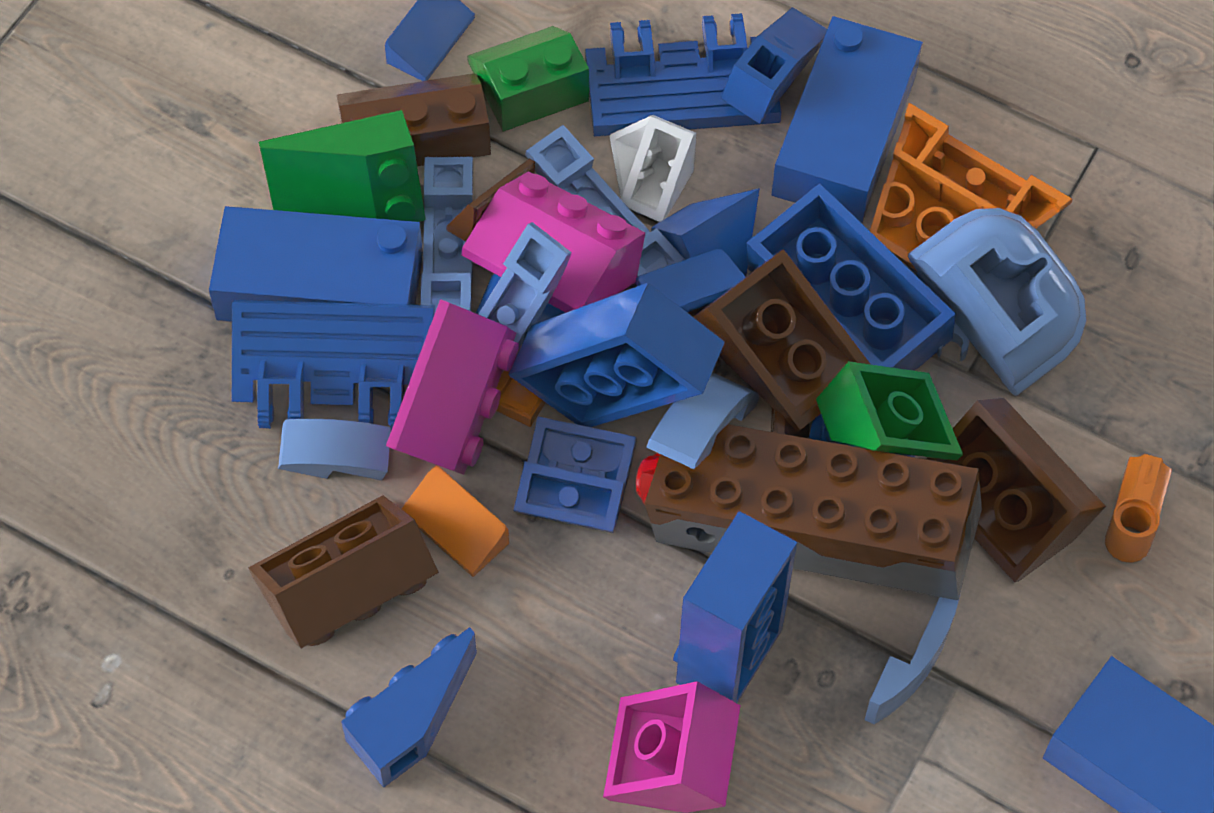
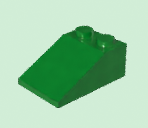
M402 110L258 142L273 210L412 222L426 220L414 144Z

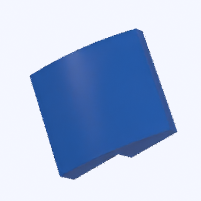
M538 416L528 460L524 462L513 511L614 533L633 461L637 438L631 435Z

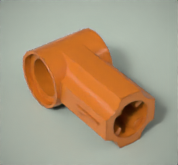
M1143 454L1142 456L1129 457L1115 508L1105 535V545L1108 552L1122 562L1132 563L1142 560L1147 556L1160 524V514L1172 473V468L1166 466L1162 458ZM1124 527H1132L1140 533H1132Z

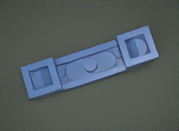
M564 125L526 150V157L535 161V172L545 177L548 182L571 194L585 198L588 203L611 215L623 218L628 224L645 232L637 277L685 260L657 228L650 232L592 168L594 158Z
M425 157L424 206L426 220H424L421 305H435V312L440 299L471 311L473 262L461 256L462 247L466 241L448 232L446 226L466 206L473 202V157Z
M533 222L528 223L503 263L507 269L478 315L505 325L516 332L514 342L519 344V349L530 327L536 324L552 297L572 252Z
M712 372L703 394L673 402L651 435L646 448L695 469L711 453L717 434L733 418L742 421L757 406L759 395L751 389Z
M939 598L910 664L892 656L889 657L869 701L865 721L876 724L889 716L926 679L944 647L956 613L958 600Z

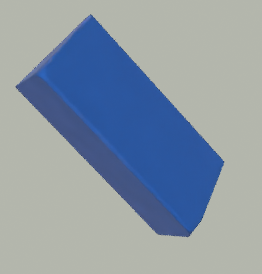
M417 0L385 42L387 64L421 81H427L474 20L475 13L460 0Z
M714 249L639 275L636 278V285L651 284L688 313L711 304L745 276L722 249Z

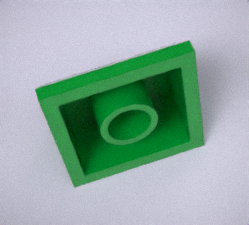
M551 26L467 55V61L481 83L483 93L502 132L589 102V68L571 33Z
M848 361L816 398L830 439L833 441L874 451L958 460L963 455L930 373Z

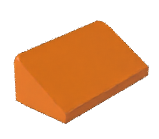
M437 465L427 473L401 508L415 519L418 528L472 577L481 571L509 544V530L507 526Z

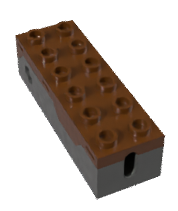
M727 424L717 434L711 453L695 469L656 453L642 460L636 477V492L646 507L655 539L658 543L712 553L740 511L797 542L793 569L958 601L982 510L979 469L730 424Z

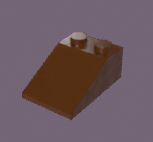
M784 249L765 261L693 317L725 341L719 355L721 359L774 410L779 411L796 431L804 428L821 414L816 398L848 361L870 364Z

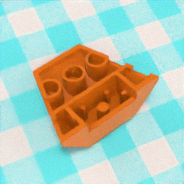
M908 103L899 140L896 142L893 160L886 183L883 185L870 232L901 262L916 270L908 258V253L954 219L975 209L1001 208L1022 216L1036 229L1070 205L1072 198L1033 175H1030L1027 180L949 135V126Z

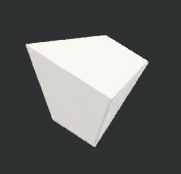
M651 115L610 134L609 137L621 200L629 209L661 222L667 218L694 171L696 132Z

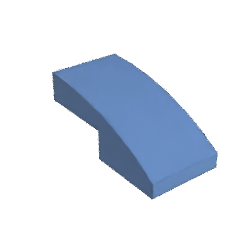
M336 419L285 420L282 426L278 469L326 479L332 471L382 480L388 472L389 447L386 444L391 433V427Z

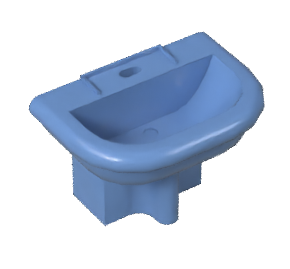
M1001 208L975 209L954 219L908 253V258L932 291L956 313V324L1013 395H1019L1064 361L1079 344L1086 324L1085 298L1069 270L1041 234L1022 216Z

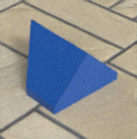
M760 188L689 204L652 226L651 232L657 228L684 259L714 249H722L746 277L748 268L746 242L753 236Z

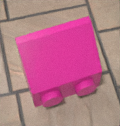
M698 681L621 697L603 797L614 802L682 813L725 807L741 705Z

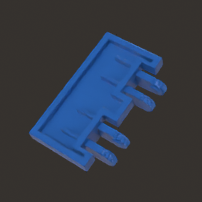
M742 13L731 14V20L729 21L733 45L718 46L717 25L713 15L702 16L705 58H700L698 41L658 44L659 61H655L650 20L639 21V26L637 27V38L641 51L625 52L624 29L621 27V22L610 23L613 64L607 65L605 48L585 49V61L589 68V98L594 137L609 136L651 115L660 117L688 130L759 125L758 122L721 99L735 63L748 48ZM750 37V45L756 37ZM780 99L760 124L780 123L782 113Z
M234 300L232 302V402H254L256 399V380H258L259 428L271 429L272 422L274 421L273 384H289L287 419H304V382H311L310 404L354 405L355 383H359L358 422L374 424L373 387H390L388 425L392 430L404 398V385H409L435 315V305Z

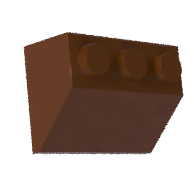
M475 73L337 94L341 123L402 110L414 144L417 167L424 166L425 157L474 158L491 155L489 119L482 86Z
M1005 398L977 400L952 428L963 453L958 460L926 458V460L979 469L982 510L974 539L1014 583L1022 580L1071 544L1106 507Z
M384 495L248 567L253 579L285 632L301 649L307 645L316 646L328 641L335 635L336 629L352 620L361 621L372 617L381 609L383 603L398 595L405 596L419 591L426 585L427 579L439 573L415 519Z

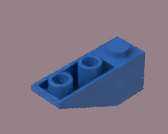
M792 7L760 33L735 63L721 99L760 124L819 50L827 29Z
M470 627L458 636L451 634L443 638L433 648L430 657L416 667L408 665L402 668L391 678L389 687L374 698L367 696L357 701L347 711L346 718L341 721L346 742L383 787H386L427 756L477 654L475 632Z

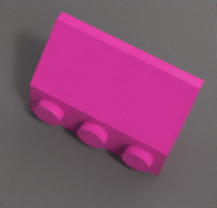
M528 171L497 190L462 247L461 256L502 277L507 269L503 263L528 223L533 222L572 252L566 269L548 302L567 313L618 294L636 282L645 232L628 224L623 218L611 215L588 203L585 198L571 194L553 185L545 177Z
M440 299L386 446L464 475L467 466L473 467L480 456L483 438L478 436L485 418L491 419L497 410L501 391L496 389L502 371H509L515 361L519 346L517 342H514L516 332L505 325Z

